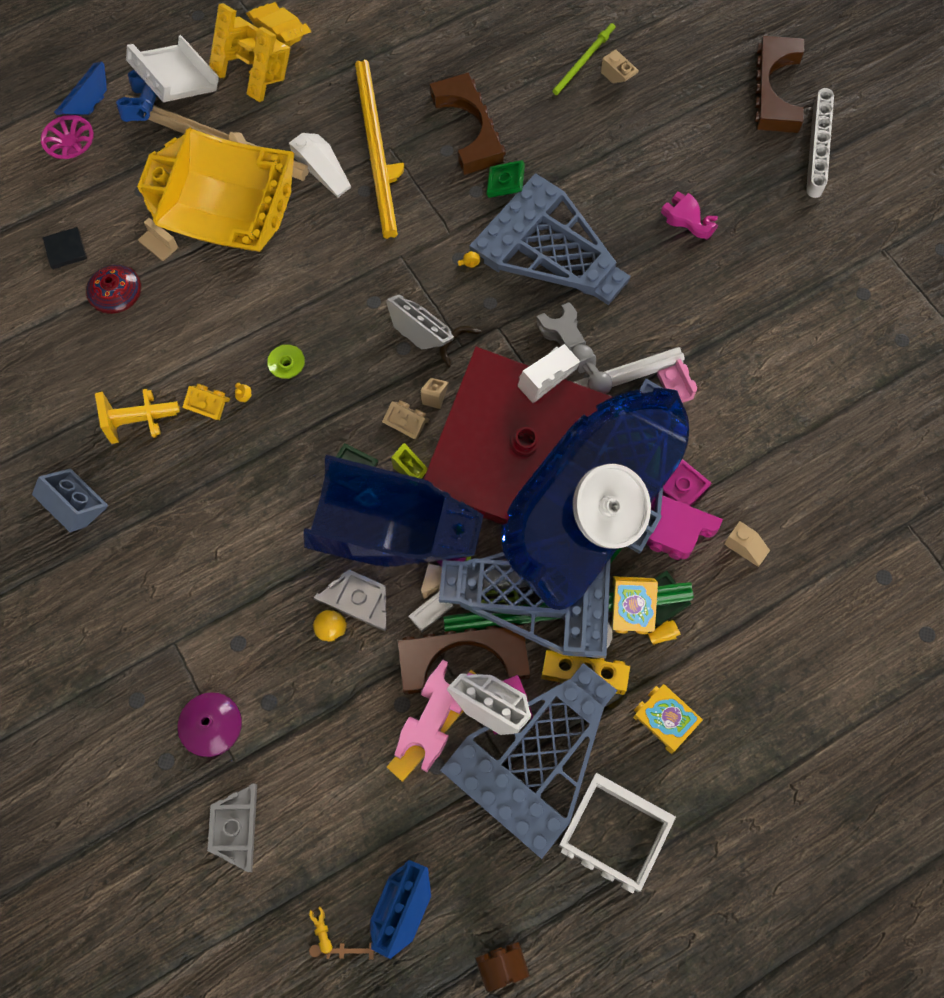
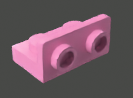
M681 359L677 360L674 366L657 372L663 388L680 398L677 405L694 399L697 386L695 381L691 380L686 364H683Z

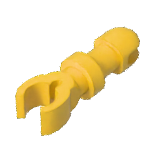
M319 907L318 909L321 912L318 917L319 921L317 918H314L313 911L310 910L309 915L316 926L314 931L315 935L319 937L320 950L322 953L328 954L332 950V944L327 935L329 931L328 926L324 924L325 913Z

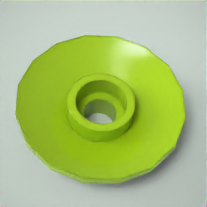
M281 345L271 351L268 356L267 365L275 377L289 379L297 376L302 371L305 365V357L298 347Z

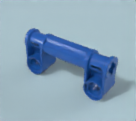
M132 70L128 73L132 91L134 93H141L139 98H120L116 101V105L122 121H146L150 117V111L153 109L157 95L135 70Z

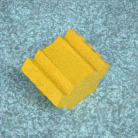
M276 2L259 6L246 13L254 26L257 28L264 27L274 33L277 40L289 47L299 42L303 35L312 32L306 23L302 24L298 17L285 8H279Z

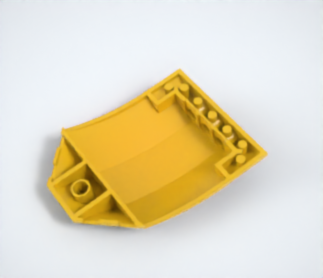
M190 127L178 139L175 137L164 144L165 147L157 153L154 151L149 154L137 187L139 192L142 193L148 211L151 212L156 226L205 242L260 252L275 232L278 231L291 195L293 151L237 143L202 133Z

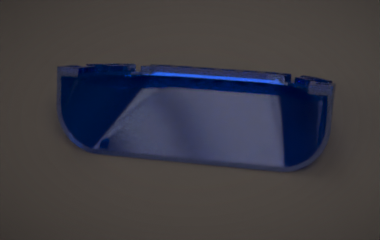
M654 388L653 392L642 393L639 389L617 395L596 406L597 411L588 417L584 414L568 429L512 501L507 511L509 515L507 524H503L502 527L503 552L512 569L548 607L555 610H563L575 604L584 595L618 549L603 548L595 545L580 531L574 517L573 497L581 478L591 469L601 465L618 464L625 466L641 478L648 490L650 502H652L679 466L688 444L689 420L677 390Z

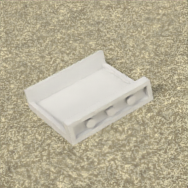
M179 35L178 45L140 52L134 44L127 45L126 61L162 102L217 91L219 76L181 35Z

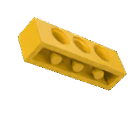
M546 650L541 679L563 683L571 679L584 663L600 677H602L601 672L603 670L610 671L612 678L603 679L618 690L616 694L625 695L630 666L625 665V662L615 660L612 663L606 662L604 658L591 659L579 656H566L553 650ZM566 662L570 665L571 669L563 671L560 669L559 664Z

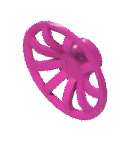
M65 115L58 117L44 128L41 134L42 147L47 154L54 158L70 159L84 153L92 144L94 137L93 128L86 119L80 116ZM65 120H73L70 132L67 129ZM80 121L84 126L80 127L76 132L77 123ZM60 122L64 134L53 126ZM85 130H89V137L81 136V134ZM48 131H51L59 138L46 137ZM87 141L86 145L82 148L80 142ZM47 142L57 143L51 146L50 149L46 145ZM62 148V155L53 153L56 149Z

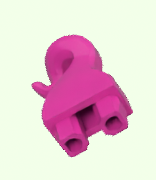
M677 192L672 198V203L676 206L673 207L671 204L666 203L662 207L661 213L667 218L666 223L675 227H686L698 238L707 240L718 227V224L713 222L718 219V216L705 217L703 225H701L699 204L689 193L685 196Z

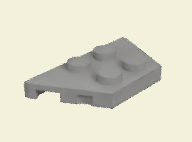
M347 570L338 580H334L328 585L329 587L314 596V600L386 631V586L354 571Z
M256 783L250 784L249 787L229 795L224 800L211 804L208 851L246 872L253 871L257 800Z

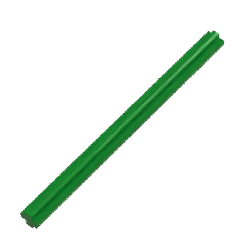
M691 582L658 586L657 605L692 601L694 598ZM614 592L609 593L608 612L613 611ZM563 599L550 602L556 607ZM546 602L539 606L542 608H550ZM566 604L563 605L560 609H566ZM473 612L443 616L445 632L456 631V633L470 628L481 630L488 626L502 627ZM492 613V615L509 623H531L530 616ZM538 616L535 618V622L561 618Z

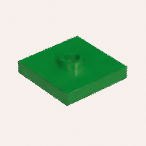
M523 160L495 165L489 168L488 198L522 192L525 168Z

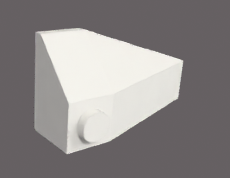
M301 133L289 142L294 158L298 162L308 165L309 172L337 198L351 188L331 146L320 135Z

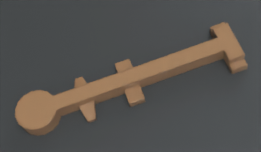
M369 943V948H344L345 944H340V948H332L331 952L326 954L327 959H329L331 953H339V958H344V953L369 954V959L374 960V951L371 950V943ZM316 944L312 945L309 949L312 957H318L322 953L319 945Z

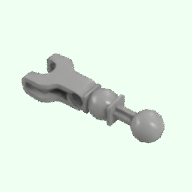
M568 302L562 305V317L558 319L549 318L545 313L538 315L537 326L544 338L557 341L560 346L565 344L579 359L578 372L580 374L586 372L589 377L588 387L604 394L610 392L613 384L611 376L606 372L598 371L596 368V356L592 349L586 345V341L577 328V311L572 304Z

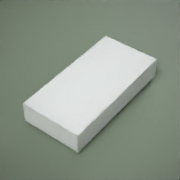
M437 592L412 612L409 618L422 633L451 610L453 604L439 603V592Z

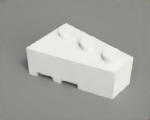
M565 344L559 348L555 347L547 356L522 371V374L519 376L518 387L534 403L578 368L580 361Z

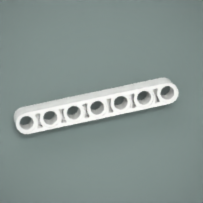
M828 88L819 90L813 105L806 189L807 194L813 198H818L822 195L828 181L834 93Z

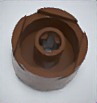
M519 942L507 945L506 949L499 947L489 951L490 956L486 953L475 958L487 992L505 987L509 983L518 982L529 976Z

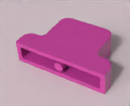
M648 490L651 510L655 511L656 493ZM662 495V517L646 544L650 546L651 550L667 553L673 559H687L695 547L698 536L702 535L708 538L715 536L723 519Z

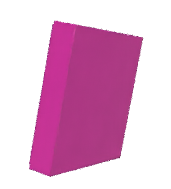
M681 458L664 475L663 494L670 499L692 506L712 483Z

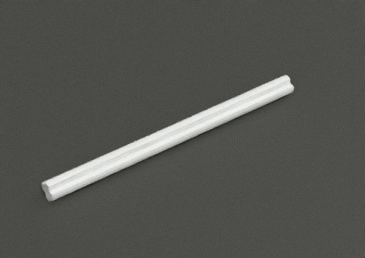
M677 347L604 372L611 376L612 387L674 366L677 360L681 359L683 362L685 359L684 354L681 353V348ZM589 377L574 381V383L589 388Z

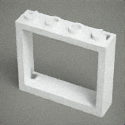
M596 773L558 847L562 848L561 853L573 859L576 856L581 859V864L588 869L593 870L594 867L602 871L601 876L609 881L618 880L622 883L621 887L628 892H640L676 817ZM596 786L663 823L636 881L568 843Z

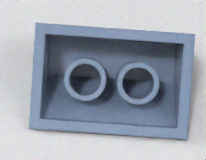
M71 468L38 477L32 493L69 532L87 527L108 507Z

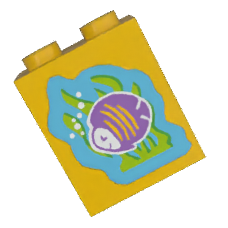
M613 576L614 599L612 621L610 622L612 630H615L617 633L636 631L638 634L655 632L658 590L656 579Z
M663 684L660 688L655 686L648 694L650 699L646 703L642 701L634 709L636 714L633 718L635 720L638 719L667 746L665 749L672 754L703 719Z

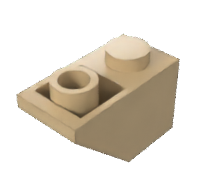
M616 49L603 57L601 73L612 83L625 82L639 71Z

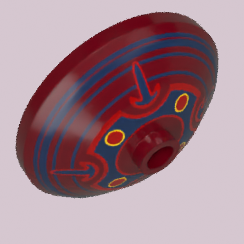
M117 264L105 266L96 271L90 277L86 286V296L89 303L96 310L108 314L127 310L135 304L141 293V281L137 273L127 266Z

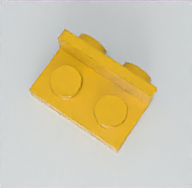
M197 384L196 386L188 387L182 408L215 420H220L225 402H229L230 398L225 397L224 392L218 390L212 392L208 390L207 386Z

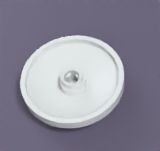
M606 464L591 469L581 478L573 497V512L580 531L589 541L603 548H622L637 541L646 530L651 514V502L644 482L634 471L622 465Z

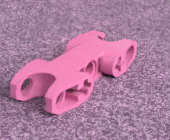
M442 660L435 671L429 676L421 695L430 700L419 720L411 716L408 718L400 733V739L394 754L395 757L401 759L411 746H421L425 750V758L422 762L421 770L428 772L446 745L449 735L441 732V729L450 711L452 710L458 714L462 712L461 707L447 691L450 684L444 679L448 667V662Z

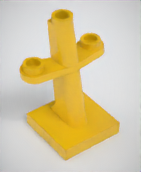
M143 389L144 406L113 409L103 392L95 393L100 428L111 444L119 443L117 427L123 424L148 420L152 437H157L161 433L159 425L154 423V419L177 415L180 412L178 401L151 405V401H154L152 390Z

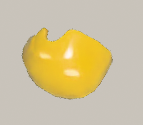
M325 610L315 617L313 630L320 640L334 641L345 634L347 623L345 617L339 612Z

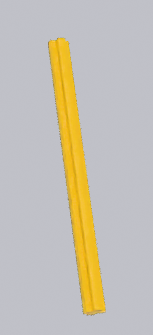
M358 60L355 63L382 233L386 239L390 237L395 238L398 232L370 66L367 60L362 62Z

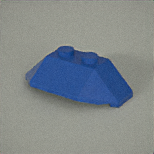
M103 62L92 64L81 80L54 111L56 115H90L94 111L95 104L103 100V94L107 91Z
M408 860L404 866L389 876L370 920L371 950L391 959L414 940L431 898L427 867Z

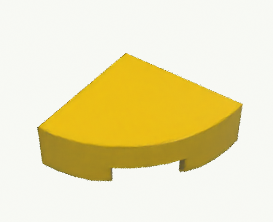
M404 163L386 165L389 183L397 181V178L404 173Z

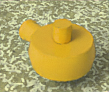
M470 251L463 256L462 260H458V265H466L473 268L480 263V256L478 253Z
M240 383L235 385L237 388L235 389V398L239 402H247L252 396L251 388Z

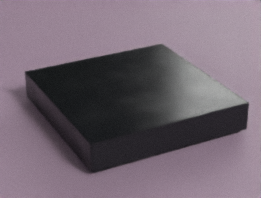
M78 227L42 237L52 270L87 259Z

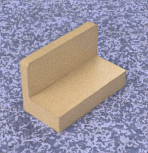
M148 218L144 221L148 231L138 241L161 261H164L178 249V245L174 237L163 228L156 226L152 219Z

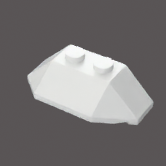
M460 674L447 688V691L465 714L500 735L518 733L531 718L526 695L492 675Z

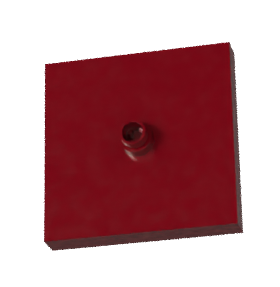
M475 346L420 487V494L542 540L569 533L570 530H579L573 514L534 492V489L554 455L620 408L623 400L564 379L536 402L532 403L518 387L519 376L529 366ZM610 420L586 439L601 447L615 424V420ZM579 443L562 457L588 471L596 454ZM603 454L597 464H601L603 462ZM569 541L560 542L561 545L567 543L569 548Z

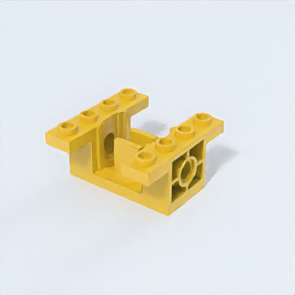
M221 3L218 5L209 66L220 78L226 77L227 65L230 60L240 59L248 65L253 64V68L249 71L250 76L246 94L258 102L264 101L266 86L284 80L291 48L277 40L276 35L264 27L257 28L241 17H236V10Z

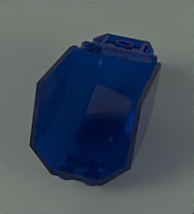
M326 455L325 477L311 530L305 528L303 532L304 548L386 567L465 558L475 555L484 515L462 501H457L449 493L436 488L428 480Z

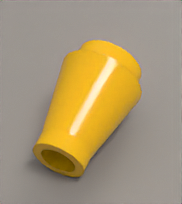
M667 620L657 627L655 632L648 633V637L653 645L677 639V636L681 635L674 620Z

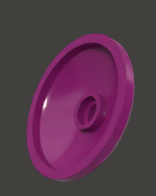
M204 693L196 696L185 705L178 720V735L182 744L193 754L202 757L218 756L229 750L237 741L242 728V717L239 708L229 697L220 693ZM208 718L210 720L209 724L204 726L203 721Z

